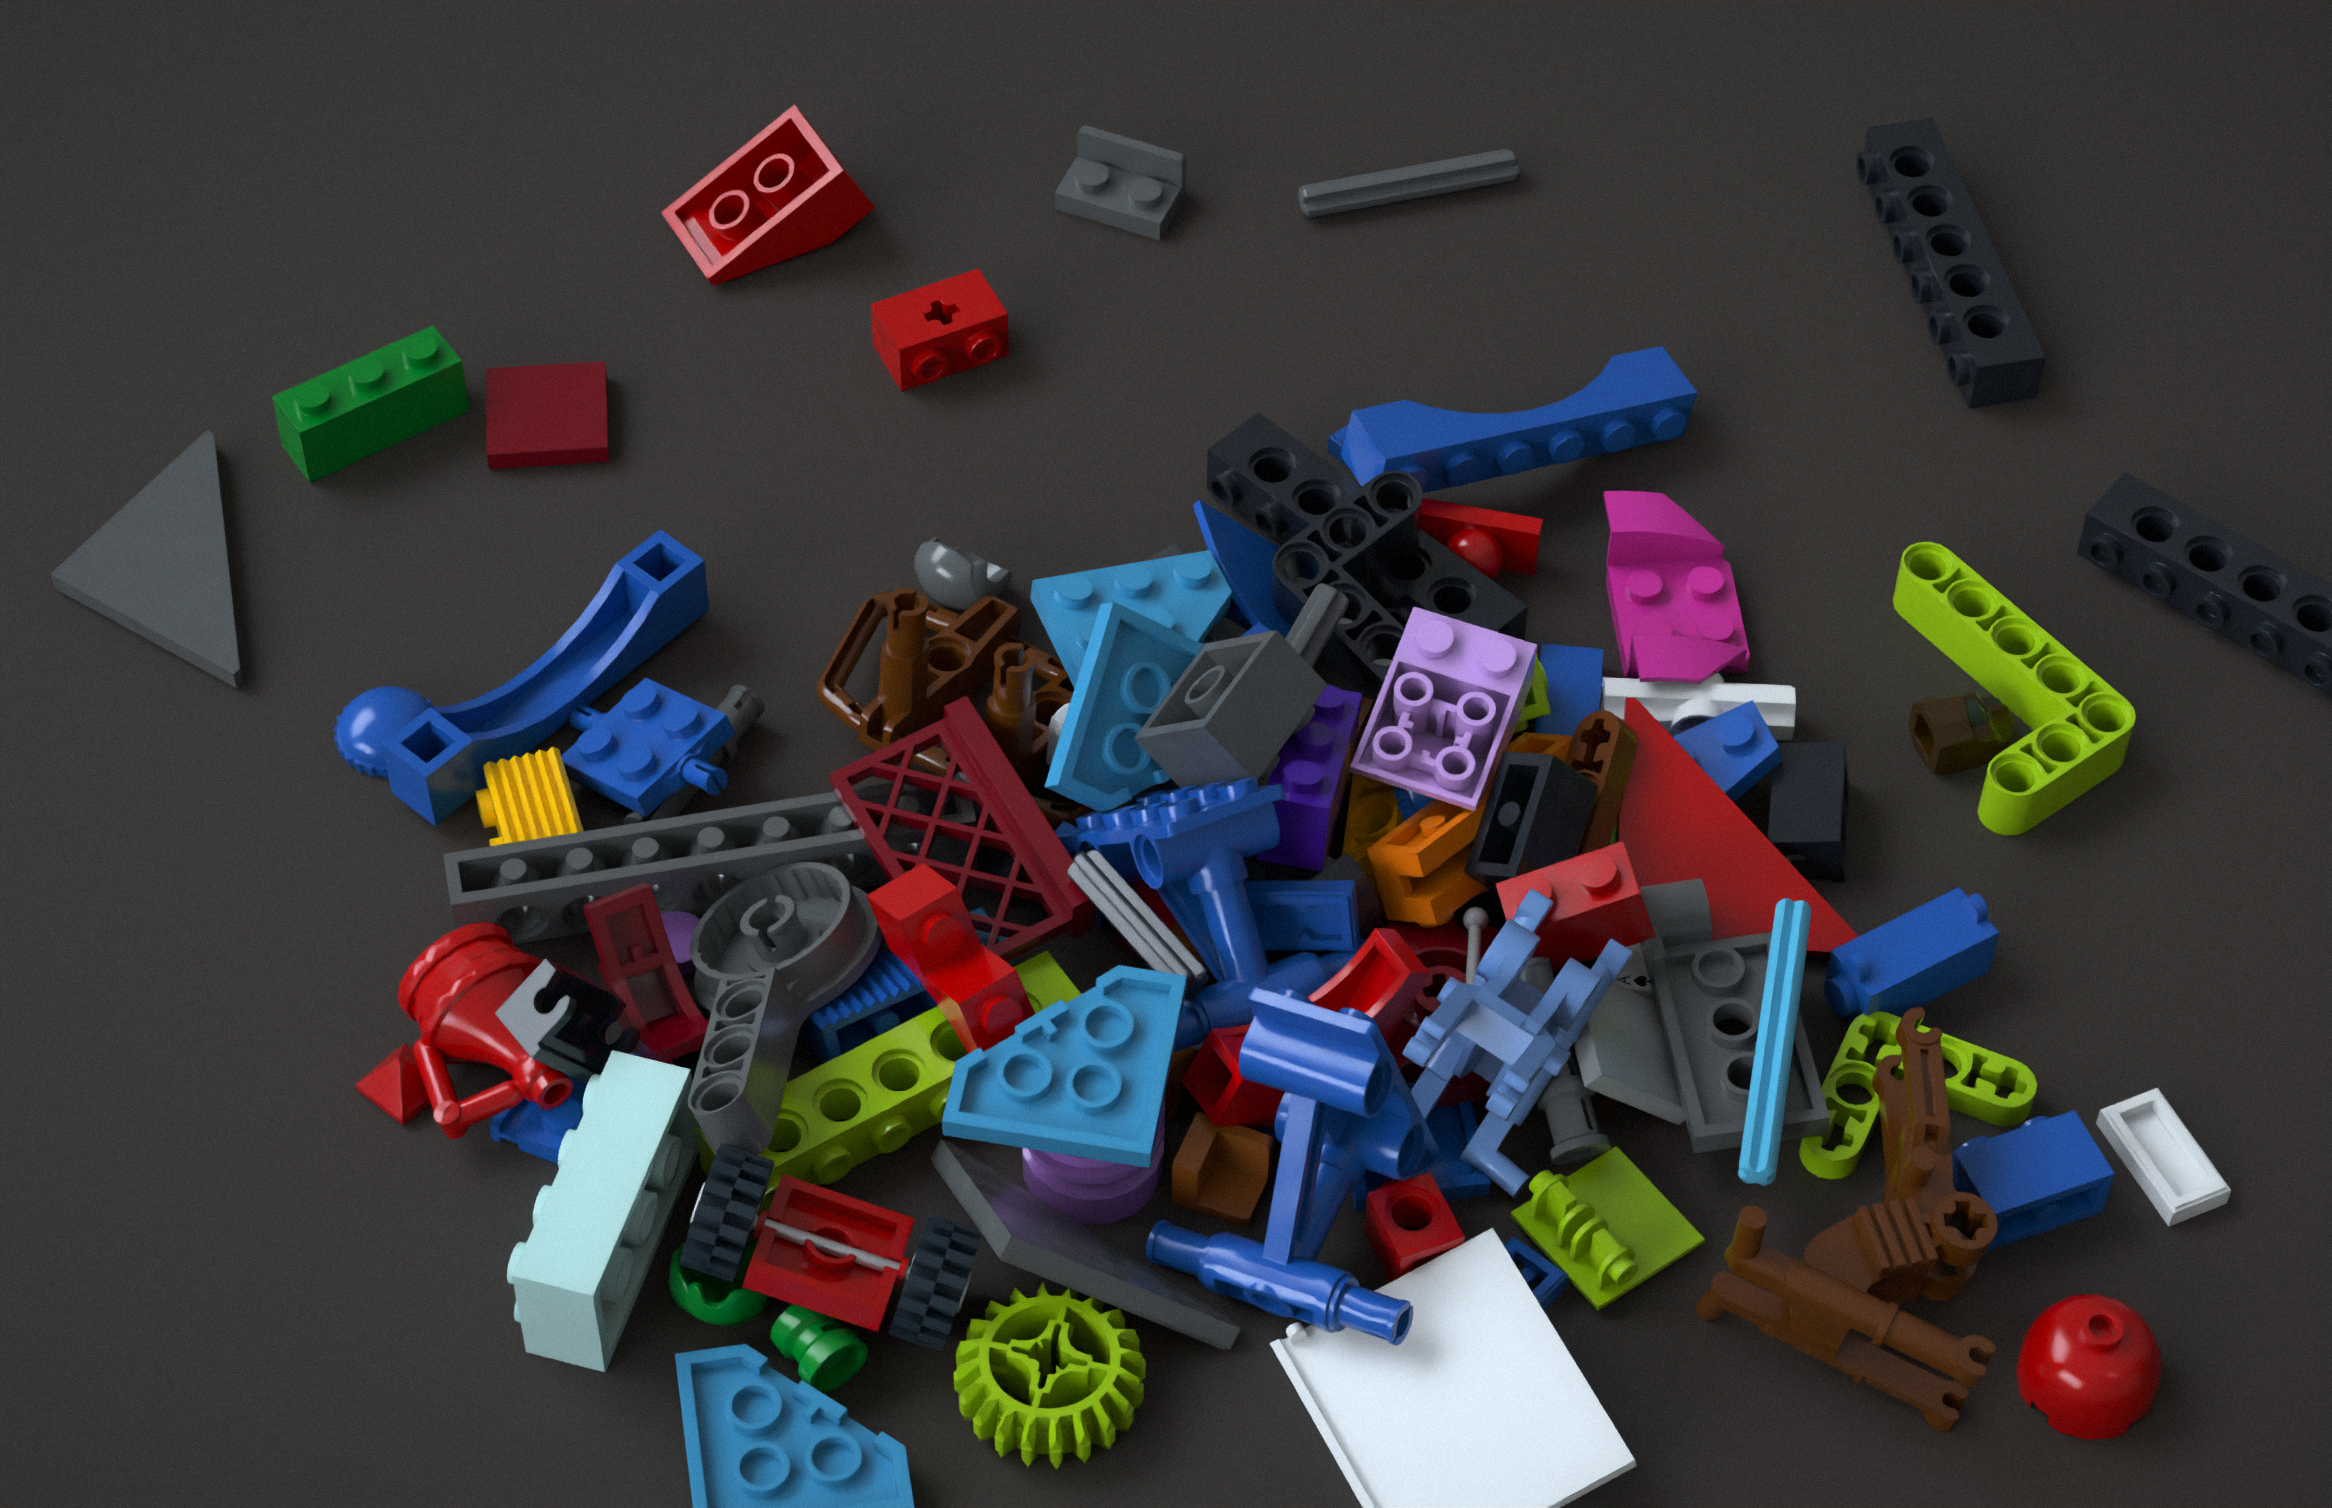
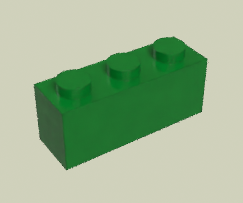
M434 325L272 396L282 447L309 483L470 411L462 360Z

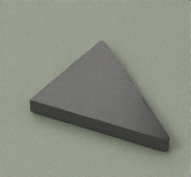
M206 430L50 575L54 589L231 686L238 688L243 683L240 666L239 641L224 521L225 515L217 457L218 451L214 433Z
M942 1138L940 1139L930 1158L933 1166L1000 1260L1219 1349H1231L1241 1330L1238 1324L953 1143Z

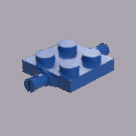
M645 677L636 687L629 690L622 700L608 713H601L586 704H578L579 712L573 709L570 713V726L584 733L578 738L577 742L561 755L568 779L645 817L651 814L667 797L686 785H695L711 795L720 793L718 787L723 790L726 787L728 780L726 771L709 764L713 754L736 733L727 715Z

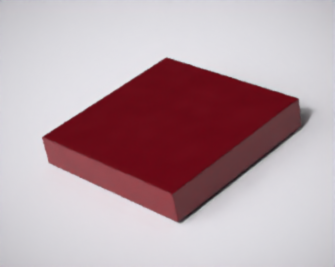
M606 361L486 368V455L488 468L610 462Z

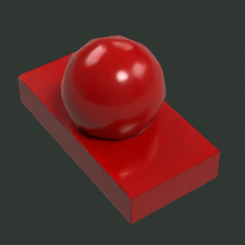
M1423 498L1421 529L1494 581L1500 570L1535 576L1543 519Z

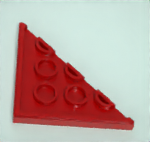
M1626 697L1624 721L1636 731L1638 743L1619 809L1618 842H1624L1639 887L1701 878L1709 902L1712 940L1772 932L1776 904L1784 898H1789L1793 901L1804 900L1812 908L1806 957L1830 958L1831 950L1859 937L1636 698Z

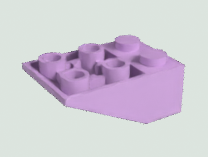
M1413 607L1351 763L1350 772L1476 811L1500 762L1502 753L1506 750L1512 738L1531 688L1537 644Z

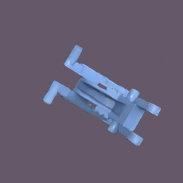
M1533 888L1529 890L1513 917L1514 920L1509 919L1488 948L1476 969L1473 984L1461 983L1451 976L1436 999L1441 1005L1430 1017H1425L1416 1035L1411 1037L1402 1055L1419 1066H1426L1411 1090V1094L1425 1120H1427L1455 1075L1462 1079L1473 1071L1491 1083L1486 1093L1490 1099L1485 1106L1489 1112L1459 1159L1481 1170L1512 1198H1516L1530 1180V1177L1501 1153L1498 1148L1514 1124L1521 1126L1551 1077L1559 1074L1571 1055L1569 1049L1574 1042L1577 1043L1583 1027L1612 982L1616 981L1633 955L1631 950L1611 938L1591 969L1571 957L1546 994L1520 979L1522 971L1541 941V938L1535 932L1554 904L1552 900Z

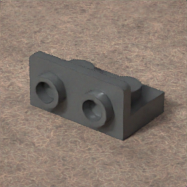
M1083 125L1077 133V157L1054 192L1055 210L1161 240L1186 197L1187 158L1184 154Z

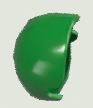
M752 1238L748 1241L734 1282L680 1265L684 1242L672 1254L669 1264V1288L671 1296L678 1306L692 1317L713 1325L733 1327L752 1321L766 1308L772 1299L771 1296L742 1287L758 1240Z

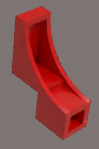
M925 863L919 864L866 895L890 951L911 970L925 987L955 1030L968 1054L979 1047L985 1052L1015 1034L1016 1025L1035 1015L1017 970L980 942L958 888Z
M1375 928L1356 955L1333 978L1307 998L1316 1006L1339 1012L1341 1008L1348 1007L1367 1014L1377 1022L1387 1044L1430 972L1395 929ZM1251 1023L1237 1027L1211 1029L1181 1080L1215 1126L1275 1127L1277 1110L1285 1092L1245 1080L1239 1071L1240 1050Z

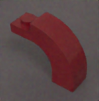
M642 883L582 905L601 961L597 966L606 988L616 992L627 1005L618 1019L622 1031L630 1026L640 1031L638 1044L632 1052L639 1054L643 1058L691 1069L693 1082L709 1021L703 1017L685 985L672 952L651 886Z

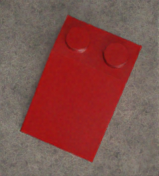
M794 104L661 213L705 277L714 286L829 245L876 207L827 141Z

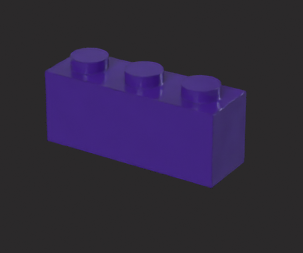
M1327 684V687L1313 704L1316 710L1312 719L1304 728L1291 735L1277 753L1280 756V761L1271 773L1267 786L1282 784L1286 796L1273 802L1280 828V840L1275 848L1259 853L1257 860L1323 871L1349 778L1350 766L1355 756L1362 693L1341 690L1336 686Z

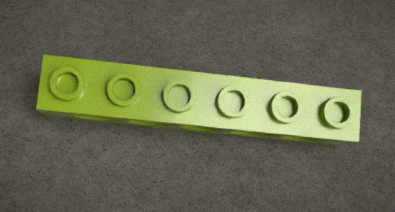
M1047 950L1013 967L1017 970L1035 1014L1060 999L1066 1004L1081 995L1080 991ZM939 1006L786 1083L773 1138L770 1144L758 1155L775 1161L758 1216H760L762 1209L770 1210L782 1174L817 1186L822 1183L830 1184L843 1178L851 1168L880 1153L893 1152L902 1147L912 1136L939 1122L942 1123L956 1061L953 1060H959L967 1055L968 1052ZM847 1119V1121L836 1122V1120ZM701 1127L697 1128L701 1168L708 1176L716 1153ZM778 1150H790L787 1152H775Z

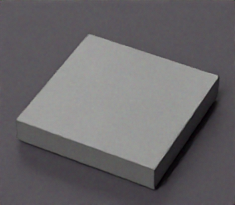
M1612 982L1580 1032L1579 1040L1577 1043H1573L1584 1087L1679 1125L1685 1121V1116L1655 1000Z

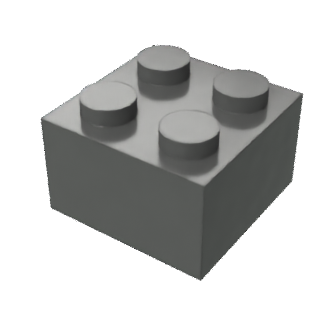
M1277 630L1206 643L1134 737V740L1180 788L1198 784V787L1224 780L1228 784L1256 776L1258 783L1269 776L1280 761V756L1277 753L1288 738L1304 728L1312 719L1316 710L1313 704L1327 687V683Z

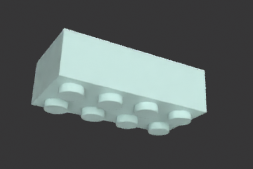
M612 1050L602 1074H593L589 1079L583 1097V1117L577 1130L569 1129L565 1133L558 1154L559 1171L552 1186L544 1185L540 1189L533 1210L534 1227L527 1243L518 1242L508 1264L507 1281L510 1284H514L516 1295L514 1319L516 1322L521 1323L527 1353L606 1372L699 1152L697 1121L688 1107V1097L692 1086L691 1069Z

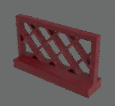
M967 696L944 706V719L829 774L831 787L890 881L904 874L903 869L911 870L919 864L925 863L945 879L958 882L957 888L962 900H964L968 885L1004 893L995 919L968 912L975 930L991 933L986 947L1007 962L1067 931L1072 939H1075L1096 928L1095 906L1068 877L1067 869L1074 861ZM939 743L950 759L945 778L910 770L915 755ZM901 762L900 767L894 766V765H896V764H898V763ZM957 772L964 782L955 780ZM871 776L895 782L887 806L860 800L852 786ZM905 784L940 792L932 817L897 809ZM950 795L977 801L982 812L976 828L942 820ZM871 818L881 820L879 829ZM989 822L993 826L996 833L987 831ZM892 823L926 831L918 856L890 849L886 839ZM937 834L971 842L964 867L929 859ZM981 845L1010 853L1014 863L1009 878L973 870ZM1021 872L1028 883L1019 881ZM1013 896L1041 902L1050 916L1031 927L1006 921ZM1000 936L1007 937V939L999 942Z

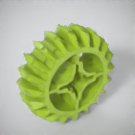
M1042 1282L1037 1290V1297L1026 1298L1015 1287L1012 1295L1009 1297V1307L990 1300L988 1308L985 1310L986 1320L971 1319L970 1325L967 1328V1340L960 1341L956 1350L957 1370L954 1371V1390L958 1392L959 1410L962 1416H964V1420L973 1421V1431L977 1435L979 1442L995 1438V1450L998 1451L1001 1458L1016 1448L1021 1449V1459L1027 1468L1036 1459L1037 1454L1049 1455V1460L1057 1470L1063 1461L1064 1453L1073 1452L1081 1461L1086 1463L1091 1455V1443L1110 1450L1115 1442V1430L1129 1431L1134 1421V1409L1140 1408L1144 1398L1142 1379L1146 1377V1362L1142 1358V1353H1139L1140 1340L1136 1335L1135 1329H1125V1318L1122 1316L1120 1308L1104 1312L1103 1301L1093 1297L1084 1302L1078 1301L1077 1291L1071 1288H1067L1062 1296H1052L1050 1290ZM1074 1347H1077L1088 1354L1077 1351ZM1058 1361V1366L1056 1365V1373L1052 1374L1054 1365ZM1044 1376H1047L1045 1386L1041 1389V1383L1044 1384ZM1000 1386L1006 1387L1008 1389V1394H1006L1000 1388ZM1009 1395H1014V1396H1017V1397H1019V1398H1022V1399H1024L1029 1405L1023 1404V1403H1021V1402H1019V1401L1013 1399V1398L1010 1397Z

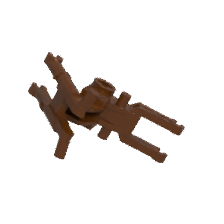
M1916 1007L1904 1013L1895 1033L1896 1040L1902 1050L1904 1079L1897 1080L1892 1077L1901 1063V1058L1898 1055L1884 1057L1872 1078V1086L1879 1096L1886 1171L1882 1203L1873 1204L1871 1208L1860 1206L1855 1214L1813 1237L1807 1245L1801 1261L1794 1257L1790 1258L1763 1245L1762 1241L1768 1221L1767 1214L1758 1206L1749 1205L1744 1207L1738 1217L1733 1241L1724 1253L1731 1273L1719 1271L1714 1274L1710 1289L1696 1303V1312L1704 1321L1714 1322L1726 1311H1729L1758 1325V1329L1762 1333L1852 1376L1851 1381L1857 1384L1862 1381L1921 1410L1926 1422L1931 1427L1941 1432H1950L1959 1418L1957 1410L1962 1407L1969 1395L1968 1390L1964 1386L1975 1388L1979 1385L1986 1373L1984 1365L1988 1364L1996 1350V1346L1989 1339L1980 1335H1968L1961 1339L1899 1309L1898 1303L1902 1299H1905L1906 1302L1915 1300L1918 1294L1935 1301H1948L1958 1297L1977 1268V1262L1982 1259L1997 1233L1998 1224L1996 1215L1987 1202L1974 1194L1957 1192L1954 1187L1952 1144L1949 1140L1951 1126L1940 1040L1942 1031L1937 1027L1930 1028L1926 1033L1916 1030L1925 1016V1010L1921 1007ZM1950 1219H1960L1961 1226L1965 1231L1975 1232L1972 1239L1969 1240L1957 1228L1949 1226ZM1940 1260L1947 1266H1955V1269L1951 1275H1943L1940 1265L1936 1262ZM1850 1328H1853L1871 1338L1866 1342L1848 1332ZM1882 1343L1953 1377L1957 1382L1938 1377L1879 1347Z

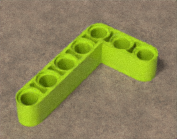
M1918 542L1910 545L1903 552L1893 596L1894 609L1903 619L1995 698L2000 699L2003 704L2008 706L2010 711L2034 730L1996 755L1989 762L1977 810L1980 821L1992 832L2004 836L2022 834L2118 771L2124 763L2136 719L2134 707L2119 692L1949 549L1933 542Z

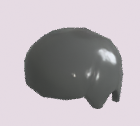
M936 537L922 543L914 556V570L925 593L940 606L956 613H964L986 594H992L999 598L1013 578L1012 571L998 567L960 547L951 549L939 542V538Z

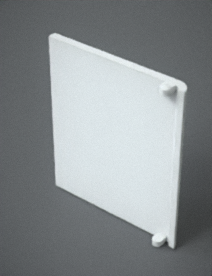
M1493 1228L1375 1290V1292L1399 1300L1410 1301V1305H1413L1412 1324L1406 1338L1400 1345L1388 1343L1389 1341L1348 1327L1333 1333L1320 1330L1313 1324L1304 1329L1300 1322L1293 1323L1286 1329L1288 1338L1277 1339L1270 1343L1363 1508H1560L1637 1466L1633 1455Z

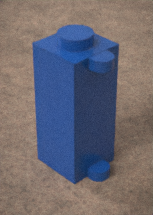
M1958 887L1831 950L1823 987L1830 1007L1837 1015L1846 1017L1850 1023L1863 1013L1865 1016H1868L1876 1011L1901 1017L1909 1009L1921 1007L1988 973L1993 960L1999 931L1987 919L1989 910L1985 900L1977 893L1967 896Z

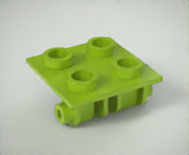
M1617 1146L1566 1178L1562 1174L1553 1175L1549 1170L1540 1172L1529 1184V1190L1534 1194L1532 1199L1510 1212L1511 1218L1559 1269L1568 1274L1569 1281L1597 1311L1705 1242V1238Z

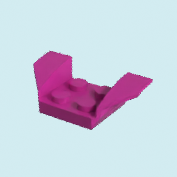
M1604 491L1603 496L1610 527L1606 587L1624 678H1639L1640 682L1700 684L1716 673L1748 672L1750 653L1731 565L1723 559L1725 547L1691 515L1663 493Z

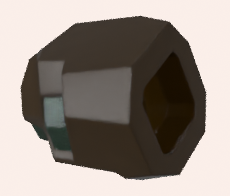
M1974 692L1944 698L1928 696L1913 703L1908 727L1913 746L1925 766L1934 773L1954 774L1989 764L1996 755L2004 751L2011 739L2015 719L2008 706L2003 704L2000 699L1981 697Z

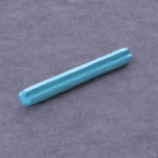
M1784 898L1776 904L1739 1160L1738 1175L1747 1184L1758 1183L1766 1186L1771 1184L1776 1178L1812 908L1804 900L1793 901L1789 898Z

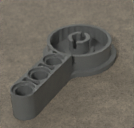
M798 862L774 867L752 876L719 898L703 915L694 930L690 943L691 959L696 967L694 987L696 995L702 1007L710 1016L689 1093L688 1107L715 1153H717L720 1144L723 1143L759 1155L770 1144L774 1135L799 1030L803 1022L815 1010L823 1007L846 991L869 967L880 947L883 933L866 895L868 894L855 886L849 885L842 872L830 865L817 862Z

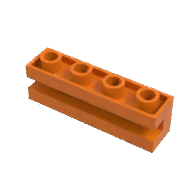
M1525 732L1508 744L1505 752L1550 754L1565 762L1572 736ZM1497 768L1476 811L1434 799L1367 848L1387 919L1416 922L1423 928L1436 927L1450 921L1455 915L1454 912L1474 896L1489 891L1488 888L1466 875L1464 870Z

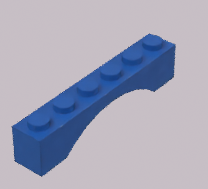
M1663 346L1612 356L1603 371L1584 389L1559 402L1532 410L1509 413H1466L1434 408L1409 400H1400L1353 410L1340 456L1361 486L1385 471L1398 470L1407 472L1415 477L1422 486L1423 493L1683 437L1698 392Z
M661 529L614 565L599 592L579 619L552 648L529 668L504 685L478 698L451 706L429 707L382 743L391 793L434 826L438 825L476 795L475 791L486 787L483 766L488 761L497 763L501 758L509 761L514 755L522 757L527 752L529 753L567 723L573 709L579 712L578 704L590 705L709 610L704 559Z

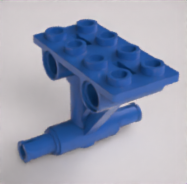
M1256 776L1228 784L1224 780L1198 787V784H1194L1173 791L1170 788H1165L1132 799L1134 805L1117 810L1095 811L1075 819L1078 830L1058 837L1065 849L1075 848L1076 854L1080 851L1086 853L1093 849L1099 851L1128 884L1144 880L1151 888L1156 889L1218 981L1214 985L1203 988L1202 992L1194 998L1189 996L1184 999L1174 1053L1189 1047L1199 1051L1211 1029L1237 1027L1252 1023L1255 1016L1246 1000L1253 987L1277 993L1279 989H1290L1308 997L1333 978L1367 941L1366 939H1361L1357 951H1333L1319 957L1314 953L1301 952L1274 963H1268L1243 881L1249 877L1244 859L1273 849L1278 845L1280 828L1273 802L1286 797L1282 784L1259 787Z
M1253 987L1246 1001L1255 1017L1241 1046L1239 1055L1240 1075L1245 1080L1285 1092L1275 1119L1276 1139L1282 1143L1265 1243L1263 1244L1227 1231L1216 1233L1209 1237L1173 1225L1169 1221L1160 1220L1153 1227L1147 1240L1146 1258L1152 1264H1161L1198 1277L1199 1284L1208 1292L1239 1299L1256 1305L1274 1315L1292 1317L1313 1324L1318 1329L1329 1333L1339 1332L1348 1327L1389 1341L1388 1343L1400 1345L1406 1338L1412 1324L1413 1305H1410L1411 1302L1360 1287L1358 1280L1350 1272L1318 1262L1316 1259L1349 1190L1359 1187L1366 1170L1396 1180L1406 1181L1414 1174L1421 1160L1434 1163L1440 1149L1427 1125V1121L1424 1119L1411 1094V1089L1407 1086L1395 1062V1057L1391 1054L1379 1030V1026L1373 1018L1353 1008L1344 1007L1339 1012L1316 1006L1304 995L1290 989H1279L1277 993Z

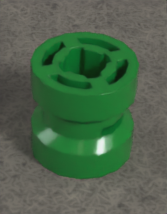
M792 1304L778 1317L773 1325L770 1334L772 1343L784 1358L796 1360L799 1363L798 1373L804 1382L823 1394L840 1388L850 1381L865 1363L868 1355L866 1344L854 1330L842 1328L839 1324V1319Z

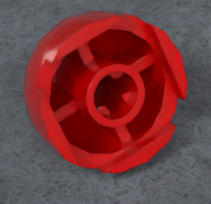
M2082 1294L2067 1297L2046 1307L2036 1318L2024 1336L2015 1373L2022 1398L2029 1407L2033 1401L2040 1411L2049 1416L2048 1425L2060 1433L2086 1440L2115 1438L2128 1432L2130 1424L2140 1420L2143 1415L2145 1418L2152 1410L2158 1393L2163 1359L2156 1335L2138 1311L2119 1299L2100 1294Z

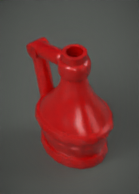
M487 921L467 924L442 936L428 946L413 961L399 983L397 998L399 1005L404 1010L406 1017L416 1021L421 1030V1038L413 1045V1055L434 1111V1119L444 1135L449 1139L461 1138L466 1134L470 1126L517 1106L524 1098L529 1102L537 1103L541 1109L549 1110L564 1103L573 1090V1082L567 1074L532 1059L495 1015V1012L540 965L542 959L525 954L516 948L507 929ZM488 1063L507 1071L512 1075L513 1080L504 1081L459 1101L446 1064Z

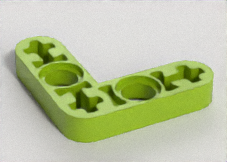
M1876 1011L1868 1016H1865L1863 1013L1857 1016L1851 1023L1822 1085L1823 1095L1830 1116L1829 1134L1801 1139L1799 1149L1801 1162L1814 1175L1830 1180L1840 1179L1853 1173L1859 1165L1880 1118L1879 1096L1872 1086V1078L1880 1061L1886 1056L1898 1055L1901 1058V1063L1892 1077L1897 1080L1904 1079L1902 1050L1895 1035L1902 1019L1901 1017ZM1920 1025L1916 1030L1926 1033L1930 1028ZM1942 1033L1940 1038L1942 1057L1952 1063L1958 1071L1956 1076L1945 1079L1948 1108L2002 1127L2015 1126L2023 1122L2031 1112L2037 1089V1082L2032 1071L2015 1059ZM1874 1039H1879L1886 1042V1044L1880 1048L1875 1064L1872 1066L1864 1062L1867 1045H1871ZM1970 1073L1979 1075L1974 1088L1967 1086ZM1845 1084L1860 1085L1869 1091L1872 1100L1862 1105L1849 1104L1838 1096L1836 1090ZM2001 1086L2009 1087L2013 1090L2007 1099L1995 1095ZM1834 1123L1845 1127L1841 1145L1839 1144L1834 1152L1822 1148V1145L1828 1142Z

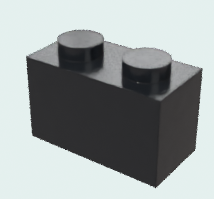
M1503 751L1464 873L1499 896L1496 883L1577 857L1599 786L1555 755Z

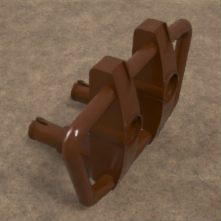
M900 588L894 591L882 592L867 599L856 613L816 686L819 701L847 727L859 733L858 742L877 751L944 719V706L964 696H967L972 702L973 698L994 672L993 694L987 700L985 725L1030 795L1044 785L1051 767L1046 763L1051 717L1062 706L1070 703L1074 687L1060 659L1017 638L1021 628V610L992 594H986L963 614H959L928 602L929 600L923 592L916 597L917 589ZM887 617V637L881 644L878 695L864 708L844 691L843 687L883 618ZM925 627L939 633L927 639ZM1033 674L1048 681L1040 690L1032 692ZM935 745L915 755L913 762L936 775L946 774L950 759L944 749ZM1031 795L1050 826L1056 829L1063 821L1077 827L1076 818L1096 811L1074 800L1063 804ZM972 801V803L979 806L977 801Z

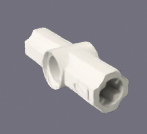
M1716 673L1700 684L1640 682L1639 679L1603 677L1600 710L1610 711L1624 721L1626 697L1636 698L1672 737L1753 700L1774 739L1792 741L1795 727L1796 696L1795 687L1791 685L1724 683V679L1719 673Z

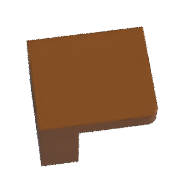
M1197 1111L1172 1163L1171 1203L1241 1227L1249 1226L1272 1178L1274 1139L1270 1135L1240 1125L1215 1126L1206 1114Z

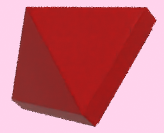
M405 1043L355 1084L358 1092L402 1126L406 1125L430 1104L413 1055V1049Z

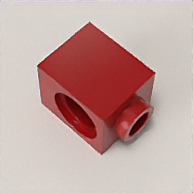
M1431 1172L1406 1181L1392 1179L1383 1183L1376 1190L1367 1193L1364 1233L1389 1282L1400 1278L1464 1243L1465 1236ZM1411 1226L1419 1228L1420 1230L1412 1231L1403 1229L1401 1227Z

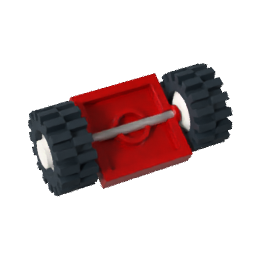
M723 1143L720 1144L708 1178L702 1185L692 1213L691 1226L680 1258V1265L734 1282L752 1230L755 1229L752 1238L757 1239L758 1243L742 1287L878 1332L893 1285L900 1287L904 1279L905 1283L888 1334L942 1352L956 1312L959 1313L972 1275L970 1270L982 1235L979 1229L929 1213L910 1266H907L909 1258L903 1257L915 1218L782 1174L770 1210L762 1209L760 1216H758L775 1161Z

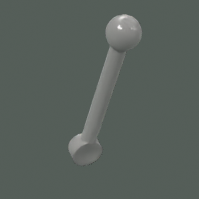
M1479 907L1468 909L1463 916L1464 926L1469 931L1465 984L1470 985L1475 981V972L1480 964L1482 931L1486 929L1489 923L1487 912Z

